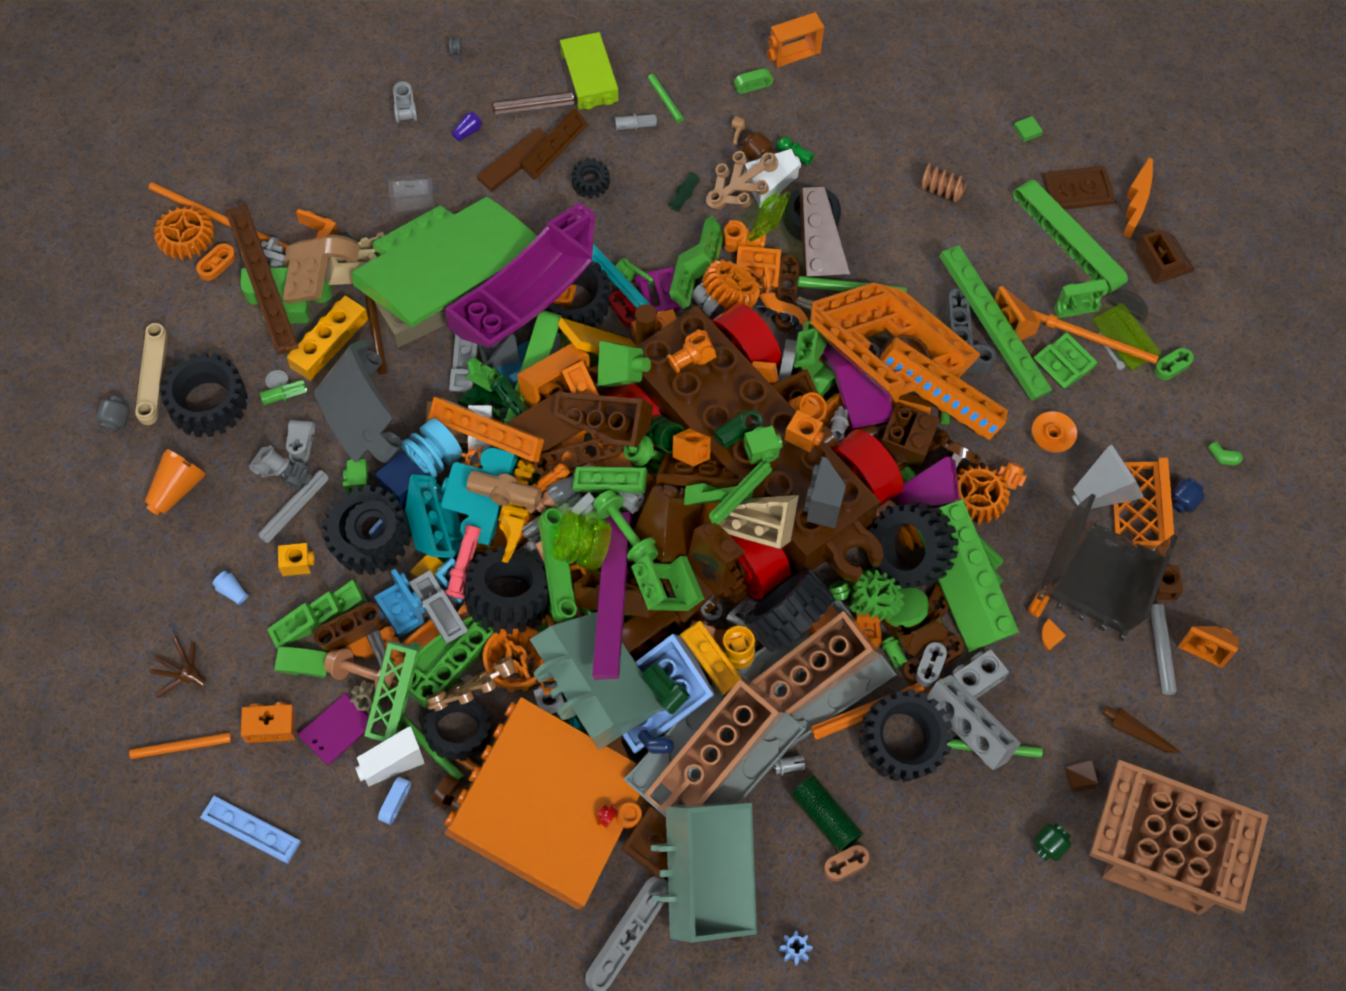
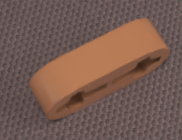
M855 845L830 857L824 865L825 876L827 879L837 882L862 870L869 861V852L865 847ZM853 852L864 856L861 860L862 863L859 864L858 861H854L849 864L848 861L854 856ZM832 863H834L835 866H839L844 863L845 866L842 867L839 871L840 875H837L835 872L831 873L829 871L832 867Z

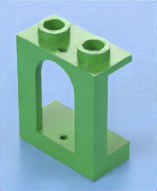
M647 554L631 566L648 610L689 611L704 600L687 556H680L671 564L653 563L650 554ZM660 579H669L676 598H667Z

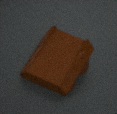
M929 608L926 618L912 627H905L904 625L895 627L884 619L881 621L892 635L898 639L904 649L917 657L919 652L925 650L930 643L939 642L940 640L945 641L949 631L943 625L940 612L934 609L930 610Z

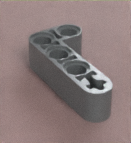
M960 288L953 289L949 293L946 303L947 327L980 353L979 358L964 373H986L993 366L996 352L987 345H973L969 302Z

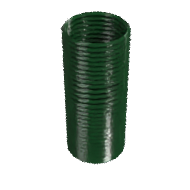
M812 775L793 790L791 797L801 806L800 808L814 822L813 824L827 837L836 851L840 853L859 840L863 832L856 826L857 824L853 822L847 812L843 810L842 806L834 800L829 791L820 783L821 781L815 775Z

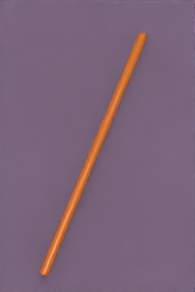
M154 182L149 184V190L183 206L187 205L189 209L193 206L197 210L202 209L211 219L231 228L227 216ZM257 231L260 242H268L270 240V236ZM279 241V245L284 247L283 253H286V248L289 245Z

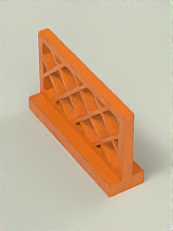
M1158 458L1157 462H1124L1132 476L1143 483L1140 487L1141 492L1148 487L1155 493V496L1150 501L1144 497L1140 498L1139 500L1145 506L1138 512L1129 505L1132 501L1122 502L1120 507L1118 503L1113 504L1116 548H1163L1165 551H1173L1175 537L1168 458ZM1142 469H1153V476L1148 481L1138 474ZM1124 508L1134 515L1127 523L1119 517V513ZM1148 508L1154 511L1157 516L1151 522L1141 515ZM1137 518L1147 525L1140 533L1130 526ZM1127 529L1136 537L1132 541H1121L1120 534ZM1149 529H1152L1158 534V541H1149L1143 535Z

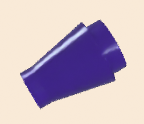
M471 111L469 114L466 113L451 134L460 142L462 139L480 130V126L483 123Z

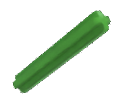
M760 462L709 513L710 522L717 525L721 524L772 472L771 464L769 462Z

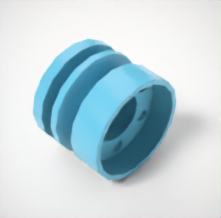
M431 418L420 427L421 436L417 433H412L410 439L406 438L402 441V450L425 475L436 478L437 473L444 471L443 463L451 466L462 457L461 454L463 452L452 433L440 421Z

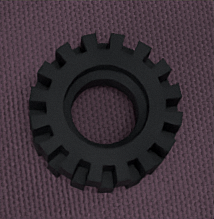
M586 158L585 163L582 160L578 161L579 166L575 164L571 172L572 187L576 190V193L578 195L582 193L584 198L586 195H589V199H593L592 195L598 198L600 193L602 195L605 194V189L608 190L610 184V172L607 169V165H603L601 160L596 163L595 158H592V161ZM593 174L598 176L599 179L595 182H586L583 180V177Z

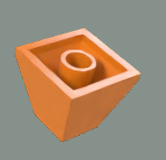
M999 287L994 300L1020 341L1036 334L1040 325L1037 314L1033 313L1028 305L1005 287Z
M1192 626L1179 643L1178 648L1223 668L1237 652L1239 636L1234 635L1226 628H1219L1217 626Z

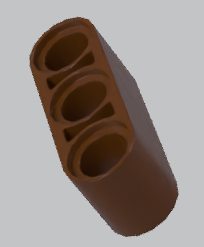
M365 603L317 628L314 632V641L327 653L332 649H342L383 627L385 616L376 604ZM376 613L372 620H367L370 614ZM354 624L351 631L345 632L347 626ZM332 635V639L328 643H323L327 636Z

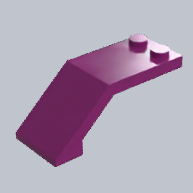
M827 343L820 358L834 373L843 407L848 410L847 420L850 427L857 428L889 422L893 413L889 396Z

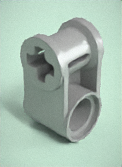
M404 81L396 83L393 87L396 123H400L401 120L410 119L417 121L411 85Z
M289 421L286 450L292 463L296 461L304 464L308 461L311 445L314 440L312 434H315L314 421Z
M270 445L259 450L249 468L257 475L259 473L262 474L261 477L263 478L274 475L278 476L286 469L290 460L287 457L283 458L274 451V447Z

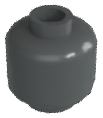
M110 396V399L100 401L96 414V420L100 423L99 427L117 432L118 429L126 426L130 409L126 404H123L124 399Z

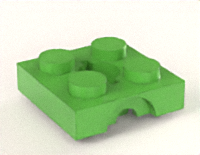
M1089 280L1086 283H1071L1064 286L1054 308L1056 316L1063 318L1099 311L1101 307L1100 299L1103 295H1106L1109 289L1106 280Z

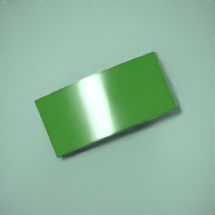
M278 647L274 671L296 676L303 674L324 678L326 677L324 662L328 653L302 648Z

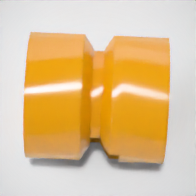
M734 626L728 629L723 637V653L736 669L749 667L755 658L754 634L743 626Z

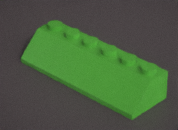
M962 499L939 508L942 510L940 516L947 515L951 520L947 523L948 527H955L956 533L952 534V539H958L959 545L953 546V551H957L958 555L957 558L950 559V562L954 563L952 570L945 571L948 575L938 579V583L969 653L1011 637L1019 631ZM916 528L918 535L921 539V542L923 544V547L926 551L925 539L922 533Z

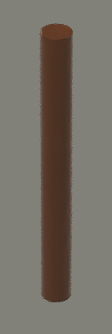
M367 296L365 300L372 339L375 341L373 344L374 350L382 359L378 373L380 375L387 374L375 301Z

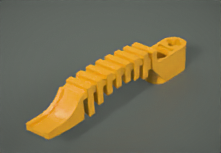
M521 458L513 477L519 483L528 485V481H533V473H539L534 468V462L526 466ZM510 503L508 506H502L498 520L501 521L499 528L507 539V547L502 562H509L517 546L520 533L525 524L524 518L528 515L529 511L522 509L524 506Z

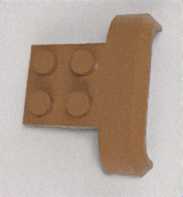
M329 235L298 241L289 245L286 248L283 264L285 268L288 267L282 301L293 304L321 299L328 257H338L349 262H356L360 248L359 244L345 236Z

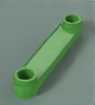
M550 508L546 509L539 516L538 527L552 618L555 622L562 623L575 617L577 607L574 600L562 514L559 510ZM561 608L567 612V615L562 612Z

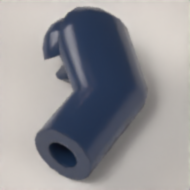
M647 729L640 731L638 734V739L648 752L652 754L671 753L674 749L672 740L666 737H653Z

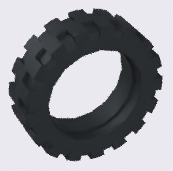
M476 698L465 704H460L459 700L448 702V706L439 711L429 709L430 712L426 713L424 723L425 740L429 743L431 751H436L437 756L440 758L446 757L449 761H455V759L465 761L470 756L473 758L477 756L479 751L482 752L484 750L486 742L490 739V715L486 712V707L482 703L479 704ZM461 712L469 714L476 720L478 731L472 739L466 742L452 743L439 736L437 732L438 722L450 713Z

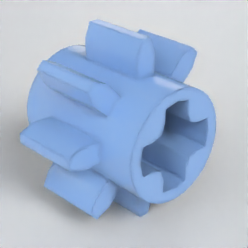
M795 931L791 938L787 935L784 936L783 940L787 945L780 946L779 951L786 952L785 962L791 959L794 960V965L797 966L801 958L805 962L808 961L809 958L805 952L812 951L813 946L806 944L807 935L802 938ZM793 943H797L798 948H802L799 954H796L794 949H792Z

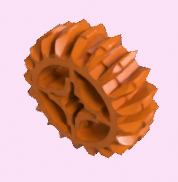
M187 205L180 209L176 206L174 211L168 209L167 215L161 214L162 220H156L157 226L154 227V239L158 243V248L167 257L171 255V258L175 260L179 256L184 261L185 256H188L192 260L194 254L200 257V251L207 252V246L212 245L214 226L210 217L202 209L197 210L195 206L189 209Z
M723 259L720 261L715 260L714 263L707 267L703 275L702 282L704 284L702 287L706 289V294L711 296V300L718 302V305L724 306L725 309L737 303L745 304L751 308L758 301L761 292L759 289L760 285L756 282L757 279L751 276V272H747L745 267L742 268L738 263H732L731 260L727 262Z
M979 463L975 466V469L969 464L966 470L961 468L957 474L960 500L963 499L971 520L976 519L978 525L981 524L982 519L988 524L991 522V519L996 521L1000 515L1004 514L1009 504L1008 498L1010 496V491L1007 490L1008 483L1002 482L1004 475L997 477V469L991 472L988 465L981 469ZM963 485L968 493L965 498L961 493V486ZM991 490L994 491L996 496L995 503L991 501L992 497L989 495Z

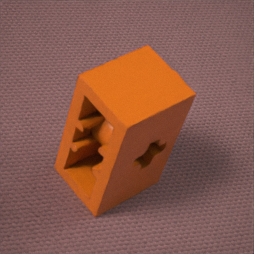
M277 702L273 706H264L263 704L256 703L249 705V707H242L241 737L245 743L295 740L296 711L292 704ZM269 718L273 719L269 721V724L265 725V723L268 722Z

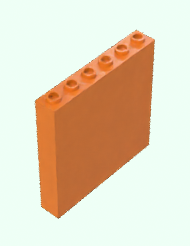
M521 697L516 703L511 702L504 715L508 718L504 725L501 723L498 725L493 734V737L496 738L492 746L487 745L481 755V758L484 760L481 767L476 766L468 780L472 783L468 790L463 789L456 801L460 804L457 811H451L444 823L447 826L444 834L579 910L585 906L623 830V827L617 823L615 817L606 828L602 824H597L599 819L596 816L604 805L609 807L611 804H614L613 807L617 810L625 802H637L640 794L624 781V778L637 764L607 746L598 750L590 736Z

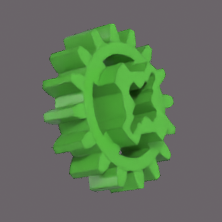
M875 570L873 574L870 571H867L864 575L862 574L860 581L856 582L853 586L855 590L853 597L859 599L856 605L864 607L862 609L863 613L870 612V618L877 615L879 621H882L884 618L890 620L901 611V607L904 605L902 601L904 594L898 592L901 586L894 585V578L889 580L887 579V573L881 576L878 570Z

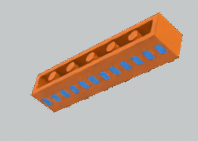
M896 337L881 354L880 360L894 372L903 370L918 383L914 392L918 393L921 398L930 401L941 411L947 412L956 418L959 423L967 425L979 436L990 440L1006 424L1007 409Z

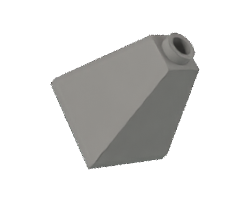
M1113 445L1107 447L1073 489L1075 495L1072 496L1079 508L1083 506L1085 510L1144 497L1136 480Z

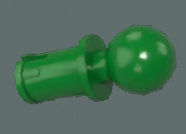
M786 136L781 137L777 142V148L780 152L791 149L794 155L798 156L799 160L806 166L812 163L815 156L814 153L800 147V143L797 142L793 145V141Z

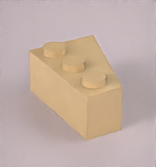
M383 232L377 233L376 237L370 239L367 237L361 239L358 243L360 248L356 262H349L338 257H328L325 274L328 285L353 284L352 271L381 256L380 253L373 249V242L383 237Z
M799 495L760 497L744 500L719 525L729 535L781 549L791 541Z

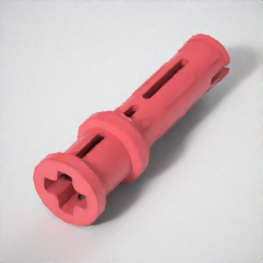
M466 525L454 569L449 573L451 578L448 588L444 590L446 595L465 599L463 593L466 587V573L469 571V565L473 559L481 529Z

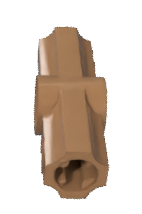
M473 471L468 477L466 486L467 491L490 497L493 502L502 506H508L510 503L535 509L540 503L542 494L541 488L519 483L513 476L508 474H500L497 477Z

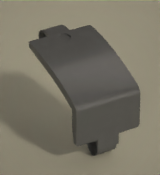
M372 338L353 343L347 348L314 390V395L330 428L354 462L359 461L365 452L369 450L376 459L387 463L402 447V440L392 432L382 434L394 419V415L371 380L372 375L381 366L382 359L377 353L367 350L375 342Z

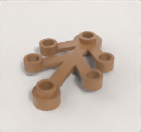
M742 151L735 152L733 155L735 165L731 182L725 188V179L730 173L729 168L723 163L717 165L715 171L718 176L715 189L710 191L706 197L708 206L716 210L722 209L726 204L740 205L745 208L752 202L749 194L745 192H756L760 195L766 194L769 191V186L765 180H759L756 183L747 182L764 170L767 172L775 171L779 165L775 154H763L757 165L741 175L747 157ZM765 185L763 189H759L760 186ZM735 191L744 192L738 196H730Z
M506 657L493 665L495 671L489 674L486 673V670L481 671L466 683L462 681L453 685L446 692L440 690L426 698L428 702L427 708L439 711L447 707L448 702L459 700L460 704H465L474 699L471 691L481 688L483 693H487L495 689L497 686L493 680L494 677L501 675L502 678H505L515 672V664L512 657Z

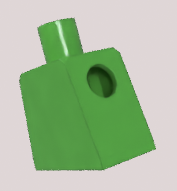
M599 342L597 386L617 387L638 383L642 380V372L650 370L651 361L649 358H643L642 348L615 342Z

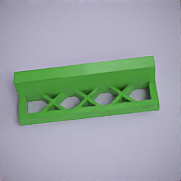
M391 641L388 642L365 737L384 742L400 732L422 645L412 642L410 646ZM393 649L406 653L404 662L397 666L391 658ZM394 671L399 683L390 689L385 682V677ZM388 695L393 706L392 709L383 712L379 701ZM381 718L387 726L385 734L372 731L374 722Z

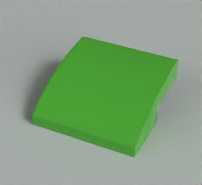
M1067 332L1055 343L1049 344L1034 357V360L1064 390L1098 365V362Z

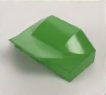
M819 360L814 364L801 366L802 371L808 369L816 390L821 396L836 383L834 373L826 364Z

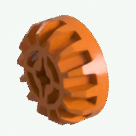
M526 626V632L519 633L518 629H513V634H506V630L501 629L500 634L494 633L488 639L483 651V663L487 674L495 671L493 665L501 660L504 654L505 658L512 657L513 660V653L518 660L521 659V666L519 662L513 660L515 664L514 673L519 674L521 678L513 679L508 676L502 678L501 675L493 678L498 688H507L509 692L522 689L524 692L528 691L530 686L540 683L533 673L544 662L530 641L532 637L539 634L536 630ZM533 657L534 666L532 671L528 673V659Z

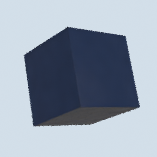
M400 452L375 475L379 487L383 488L386 493H391L404 510L410 476L412 474L425 475V473L404 453Z

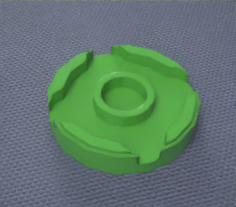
M900 588L898 592L904 594L902 598L904 605L901 607V611L890 620L884 618L887 623L898 627V625L912 627L926 618L929 608L928 598L918 588Z

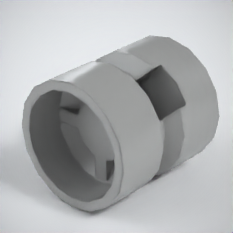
M702 282L693 291L692 298L700 308H703L702 311L706 316L713 320L729 308L725 309L724 306L718 305V302L715 300H711V296L706 294V289L702 287L704 284Z

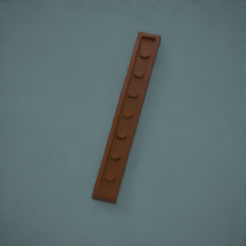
M247 204L226 210L277 356L298 349L296 338Z

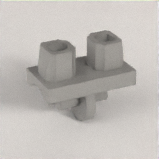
M271 237L268 242L262 241V247L266 248L263 249L266 259L270 261L269 267L285 268L283 265L285 255L276 253L284 251V247L279 245L278 238Z

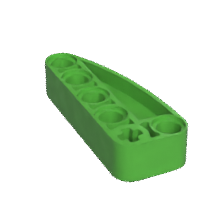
M472 616L462 621L468 630L465 634L448 644L439 635L420 650L414 674L416 680L411 685L409 696L422 707L427 708L428 702L426 698L428 695L424 696L426 692L429 694L440 690L446 692L453 685L457 684L483 655L488 639L494 634L492 626L486 630L481 627L482 621L476 623ZM474 638L483 639L478 644L471 643ZM460 655L467 657L462 662L455 661L456 657ZM444 673L451 675L447 680L439 679L440 675Z

